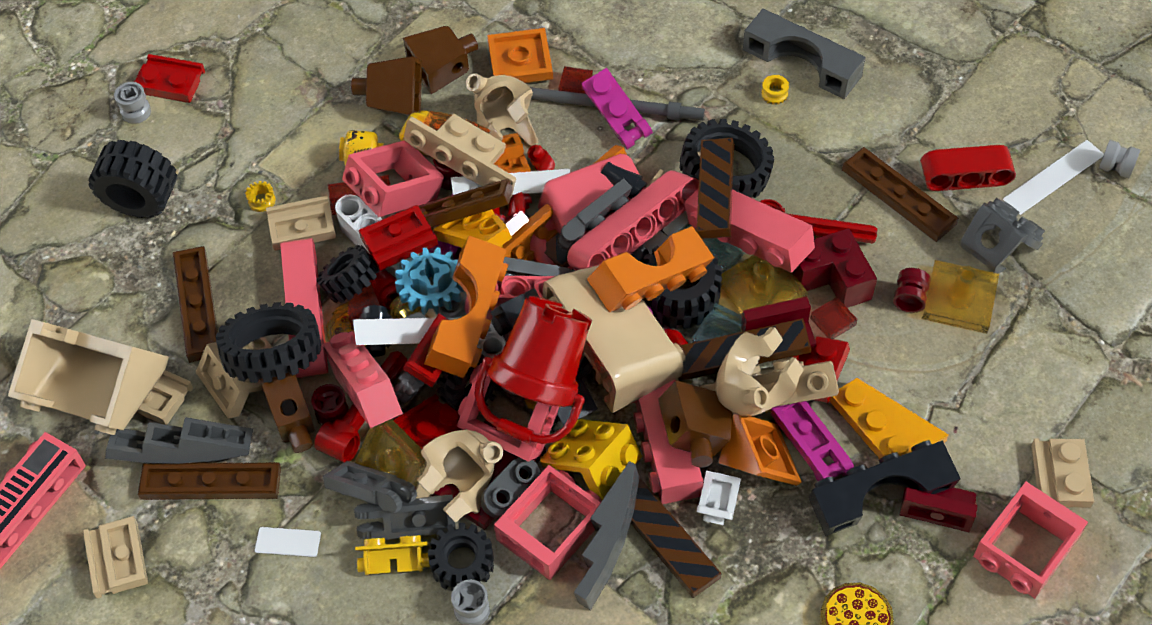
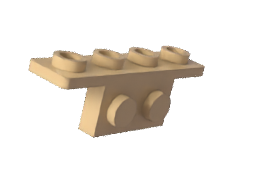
M453 114L438 131L414 117H410L407 120L404 141L412 147L421 150L441 164L450 167L480 186L509 179L514 190L516 177L494 165L504 153L506 147L504 142L456 114Z
M791 358L776 360L773 362V367L762 369L760 364H757L752 377L760 385L775 382L779 379L780 373ZM799 361L804 371L799 377L796 390L789 400L777 406L836 396L839 393L833 363L826 361L804 366L803 361ZM716 382L703 384L700 387L716 391Z

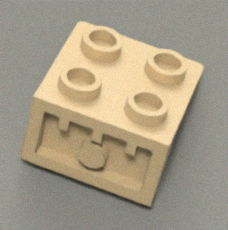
M263 337L252 341L242 349L260 350L272 348V346ZM217 343L206 345L196 374L228 419L238 417L249 393L263 390L260 380L258 383H250L249 378L243 382L239 381L237 377H230L222 366Z

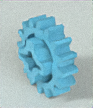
M426 247L423 248V255L418 256L415 252H412V260L410 262L407 260L401 261L402 269L395 272L397 279L395 286L397 293H399L400 301L402 303L408 302L411 311L419 306L423 315H426L428 309H433L437 315L440 313V307L442 306L451 310L452 300L461 302V292L465 291L452 279L458 259L454 260L453 252L449 251L445 255H441V249L437 247L434 253H429ZM429 277H432L433 285L430 284Z

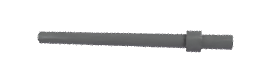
M530 87L533 92L531 99L596 107L587 94ZM630 99L639 113L667 116V119L678 121L680 118L704 121V108L682 106V103L669 101V104Z

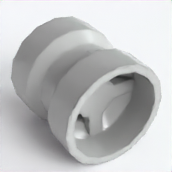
M127 82L115 90L114 98L124 121L137 124L145 121L150 116L151 107L141 84Z
M1109 140L1099 169L1107 172L1115 170L1120 176L1129 179L1140 149L1135 147L1124 148L1120 146L1119 142Z
M472 579L458 583L451 594L452 606L457 621L462 625L483 624L490 614L486 588L479 581Z

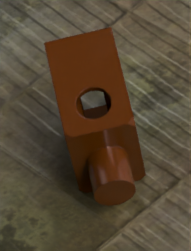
M442 26L403 38L406 57H416L422 60V82L430 94L437 92L466 74L469 70L467 54L478 50V43L472 33L458 39L449 26Z
M404 57L369 63L367 65V78H352L351 92L354 96H366V106L373 109L407 116L414 112H420L422 60L416 57Z
M286 373L285 379L278 380L276 376L272 377V382L264 383L263 378H260L282 442H290L294 453H301L312 448L313 443L310 434L315 429L296 375L292 376Z
M676 380L658 398L669 444L673 448L691 452V462L695 467H707L713 462L712 456H715L731 438L732 411L719 402L716 391Z

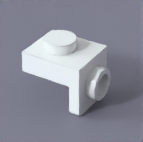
M706 470L701 498L696 511L704 514L703 521L724 525L725 519L733 520L741 478Z

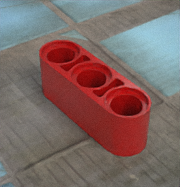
M1004 145L937 149L925 153L920 159L926 186L932 191L1004 186L1011 183L1016 177L1009 148Z

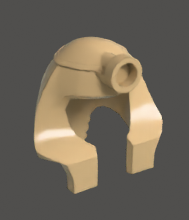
M476 73L470 74L466 80V87L469 91L474 92L478 128L500 141L503 139L501 131L511 128L528 145H538V138L528 116V107L533 95L532 89L523 81L511 76L498 75L483 78Z
M770 327L761 336L748 332L743 333L735 341L722 362L716 379V394L719 402L736 414L748 417L761 414L789 400L796 390L799 377L804 369L794 357H791L780 373L779 379L775 382L760 385L752 377L760 356L769 357L783 340L775 327Z
M468 429L450 432L435 438L421 450V454L427 464L424 473L417 479L419 485L416 488L418 492L416 498L429 497L430 494H434L435 491H438L445 485L454 484L460 493L443 508L444 512L455 523L463 515L470 512L478 513L481 507V496L483 491L489 486L494 465L503 456L502 446L495 441H489L481 433Z

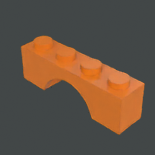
M693 226L671 234L654 252L657 266L644 264L628 252L604 260L587 278V281L609 313L622 307L625 311L636 306L643 298L650 301L667 288L670 292L683 285L686 280L689 279L691 282H695L707 273L705 267L715 257Z
M470 235L468 236L460 252L452 279L465 291L469 300V313L458 319L441 320L433 335L425 365L464 378L470 367L476 368L482 353V349L477 347L479 339H485L491 324V320L487 319L486 316L488 310H494L500 294L499 291L495 290L497 282L502 283L508 268V264L503 262L507 249Z

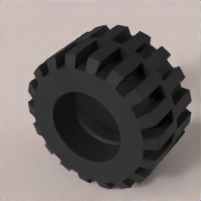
M117 140V142H108L102 148L90 174L88 185L93 190L94 196L111 209L137 218H153L154 215L158 216L164 211L176 183L177 174L175 167L171 165V161L162 156V153L135 141Z
M659 246L652 249V255L647 254L645 256L644 264L657 266L654 252ZM714 254L715 258L705 267L707 273L697 281L691 282L695 286L688 289H676L671 292L667 288L650 301H647L646 298L642 299L647 307L652 310L653 316L657 317L660 325L663 326L664 323H669V328L676 329L677 325H683V329L691 328L692 323H695L697 326L702 324L704 317L709 319L713 315V310H717L721 292L722 270L721 265H717L718 259Z

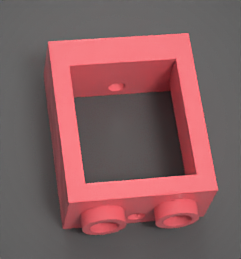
M405 141L348 155L342 180L378 217L437 200L444 179V175L416 148ZM394 169L405 182L387 186L376 173Z
M480 363L471 374L469 382L472 386L469 394L462 400L459 406L458 415H460L457 427L481 433L489 441L499 443L503 450L528 462L541 456L545 444L525 443L497 431L496 428L476 419L479 409L477 408L474 391L482 364ZM488 375L484 383V397L491 381ZM537 402L527 428L533 430L534 434L549 435L560 407Z
M548 465L494 524L496 540L547 579L551 580L594 532L595 529L590 518L602 500L593 491H584L576 485L574 479L563 470L558 472ZM550 492H553L585 516L582 522L555 552L519 527Z
M1026 481L981 539L973 557L979 560L981 566L986 570L998 573L1010 581L1012 587L1018 592L1029 594L1035 599L1078 541L1088 521ZM1018 512L1064 541L1039 576L994 546Z

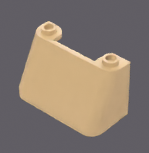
M599 265L556 275L544 282L543 298L563 304L562 308L571 313L574 308L592 319L583 353L596 371V381L598 384L603 383L604 388L609 392L603 400L612 413L682 376L683 362L685 361L683 350L677 343L673 344L643 300L629 310L625 311L622 307L609 313L587 281V278Z
M31 319L8 396L21 400L20 407L40 412L41 406L57 409L89 419L90 422L96 423L94 430L115 435L117 429L124 430L164 373L169 357Z

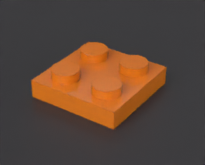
M545 28L487 35L493 76H511L524 83L553 79V69Z

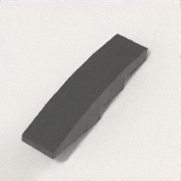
M187 417L184 419L183 427L149 422L146 432L117 429L115 435L110 434L105 459L139 463L180 464L249 455L253 429Z
M630 461L590 518L597 534L582 554L587 567L590 569L574 591L578 603L590 611L613 572L623 549L634 513L639 474L636 465Z

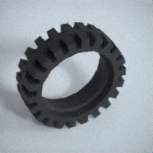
M715 119L708 120L707 125L701 122L697 128L694 126L687 135L679 161V168L682 174L699 180L700 156L698 152L701 150V140L733 138L734 150L747 157L754 166L755 171L744 176H733L732 190L750 198L758 197L768 183L774 163L773 150L771 146L767 147L769 143L767 139H760L761 133L757 130L751 133V126L744 124L742 128L738 127L739 121L732 120L730 125L727 123V119H720L718 124Z
M274 302L272 307H268L266 303L261 304L260 309L257 310L254 307L246 309V314L239 312L234 315L235 319L229 318L226 320L225 325H221L218 329L219 333L216 334L218 353L224 371L230 377H237L239 381L243 382L248 378L250 383H258L260 378H263L264 383L272 382V377L276 376L278 380L286 378V373L293 376L299 373L298 368L305 370L309 367V362H314L317 359V354L321 352L320 334L314 314L308 308L304 309L302 305L298 304L294 307L293 303L288 302L284 306L281 305V302ZM278 334L295 335L294 338L286 343L272 348L260 350L242 349L252 341L266 336Z

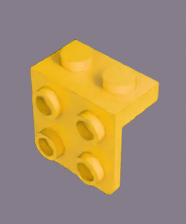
M578 419L567 436L550 445L548 451L541 457L540 462L544 468L550 465L557 470L580 472L589 490L596 493L603 500L628 462L630 461L636 465L642 458V454L628 424Z

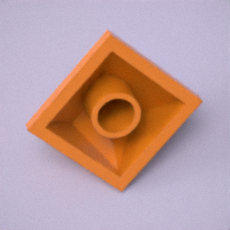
M736 413L732 415L731 438L722 448L718 463L795 486L802 483L778 424L752 416H742Z

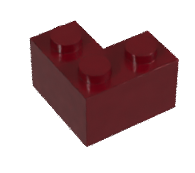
M849 228L814 239L815 248L792 273L788 272L799 293L829 284L842 309L872 300L877 282L874 271Z

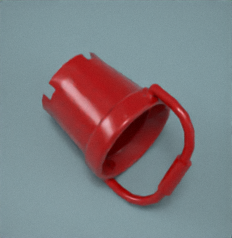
M529 296V299L525 298L521 312L502 353L494 355L493 358L487 356L483 359L476 379L474 395L477 408L488 422L497 427V431L528 444L530 442L548 444L558 442L571 432L584 404V397L577 394L579 385L576 381V376L592 319L574 308L571 313L562 308L563 304L535 296ZM487 375L500 387L526 399L550 406L566 407L573 405L569 419L559 431L544 436L534 434L533 430L505 418L499 419L491 413L485 404L483 389Z

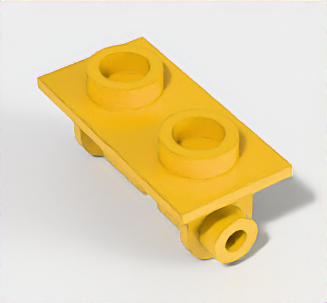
M421 535L399 537L400 544L387 545L385 538L364 539V546L355 547L356 551H363V558H357L358 572H365V575L391 573L390 559H397V572L423 571V568L430 567L428 553H423L422 547L430 546V542H421Z

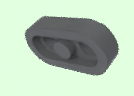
M520 457L510 462L483 491L481 506L484 512L492 518L499 519L541 474L538 465L533 460L528 462ZM519 469H524L528 472V479H523L519 475ZM497 493H502L506 497L505 504L497 501Z

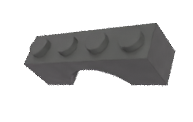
M762 9L744 30L743 51L766 62L782 56H795L805 59L818 71L820 78L819 87L842 99L848 96L862 78L865 56L782 18L778 14Z

